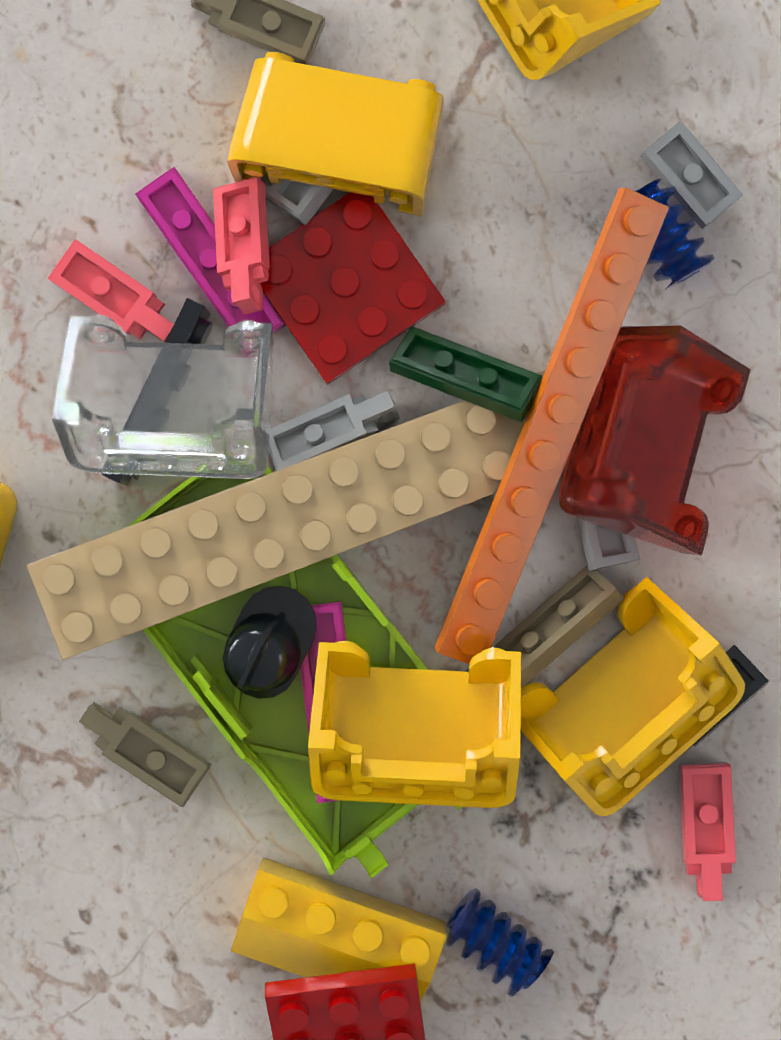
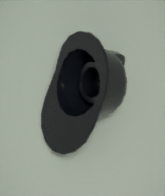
M280 585L262 589L252 595L245 604L227 639L223 653L225 672L232 684L241 692L258 699L272 698L286 691L294 681L313 643L317 629L315 612L308 599L296 589Z

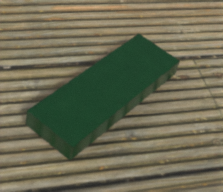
M411 326L389 361L390 371L521 423L533 403L543 378L542 375Z

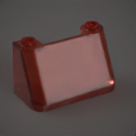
M681 325L621 327L570 451L559 490L560 507L564 512L584 521L683 554L702 556L709 529L708 517L702 509L684 503L707 414H726L736 408L745 393L751 369Z

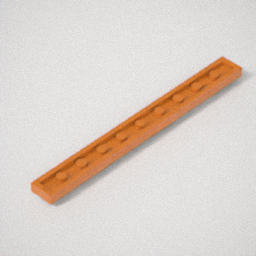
M626 187L618 188L435 644L434 650L438 654L469 664L475 655L492 647L668 212V206Z

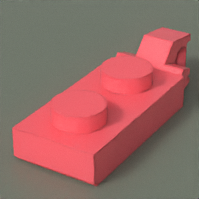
M253 177L213 189L217 274L223 278L224 288H227V291L231 290L232 304L237 305L243 311V314L262 310L263 290L260 283L268 281V270H270L265 183L259 177Z
M76 239L47 278L129 336L132 334L139 340L148 331L165 343L174 326L173 323L159 314L165 304L157 299V296L151 290Z
M727 762L678 764L682 850L686 874L696 875L697 896L701 897L702 901H723L722 874L732 873V863H736L731 765Z

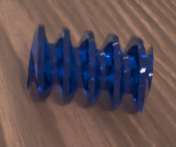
M660 178L635 192L669 207L646 263L647 265L662 263L653 277L656 282L671 280L672 282L666 287V289H669L706 268L715 258L713 254L696 255V252L704 244L705 240L703 237L688 240L686 235L696 224L694 220L677 221V218L686 206L684 203L669 206L667 201L677 190L675 186L660 189L658 187L659 182L662 180Z
M477 888L472 889L459 902L447 921V928L450 931L446 945L450 947L459 940H464L465 945L461 957L465 960L475 952L480 953L476 969L481 972L491 964L496 966L492 982L496 985L507 976L511 978L507 994L512 997L522 989L530 987L540 977L554 954L553 949L542 951V942L536 936L526 939L527 930L522 924H516L510 928L511 916L507 912L495 915L496 905L492 900H485L479 904L481 893Z

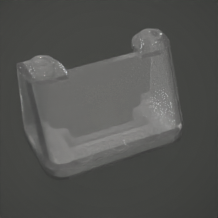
M70 316L52 414V421L68 462L77 469L92 473L237 479L262 476L267 470L269 454L274 345L272 323H258L251 320L240 321L225 330L223 345L127 342L123 329L107 316Z

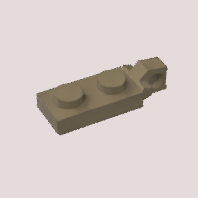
M191 0V6L210 15L209 24L218 28L220 32L266 51L286 54L292 57L294 62L306 65L310 63L326 24L325 18L322 15L285 0Z
M93 702L79 720L81 724L99 735L95 745L103 751L101 755L180 807L185 806L212 765L132 711L128 712L122 707H119L115 714Z

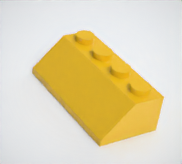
M263 858L245 905L231 952L302 977L415 963L421 1002L431 983L447 933L445 921Z

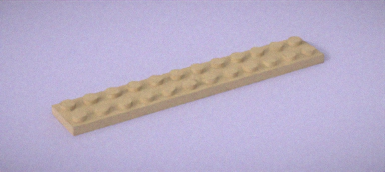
M544 370V371H541V372H538L537 374L543 376L544 373H545V370ZM596 392L593 394L565 466L616 447ZM464 400L27 564L26 567L62 660L495 494L528 413L521 423Z

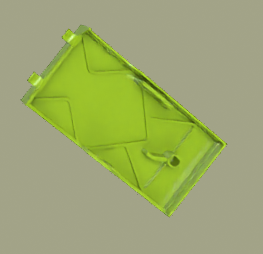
M242 436L128 526L254 480L273 471L250 441ZM338 554L143 629L240 758L257 772L322 858L330 876L337 871L347 858L351 859L353 856L363 865L371 879L389 866L386 858L373 840L419 804L342 800L317 803L316 793L311 787L308 755L309 734L300 669L286 691L272 698L258 699L244 694L232 684L225 672L223 653L227 639L252 595L266 587L282 585L296 589L308 599L311 605L342 601L346 639L356 643L368 653L370 667L429 670ZM455 806V808H456L457 810H459V809L462 808V807Z

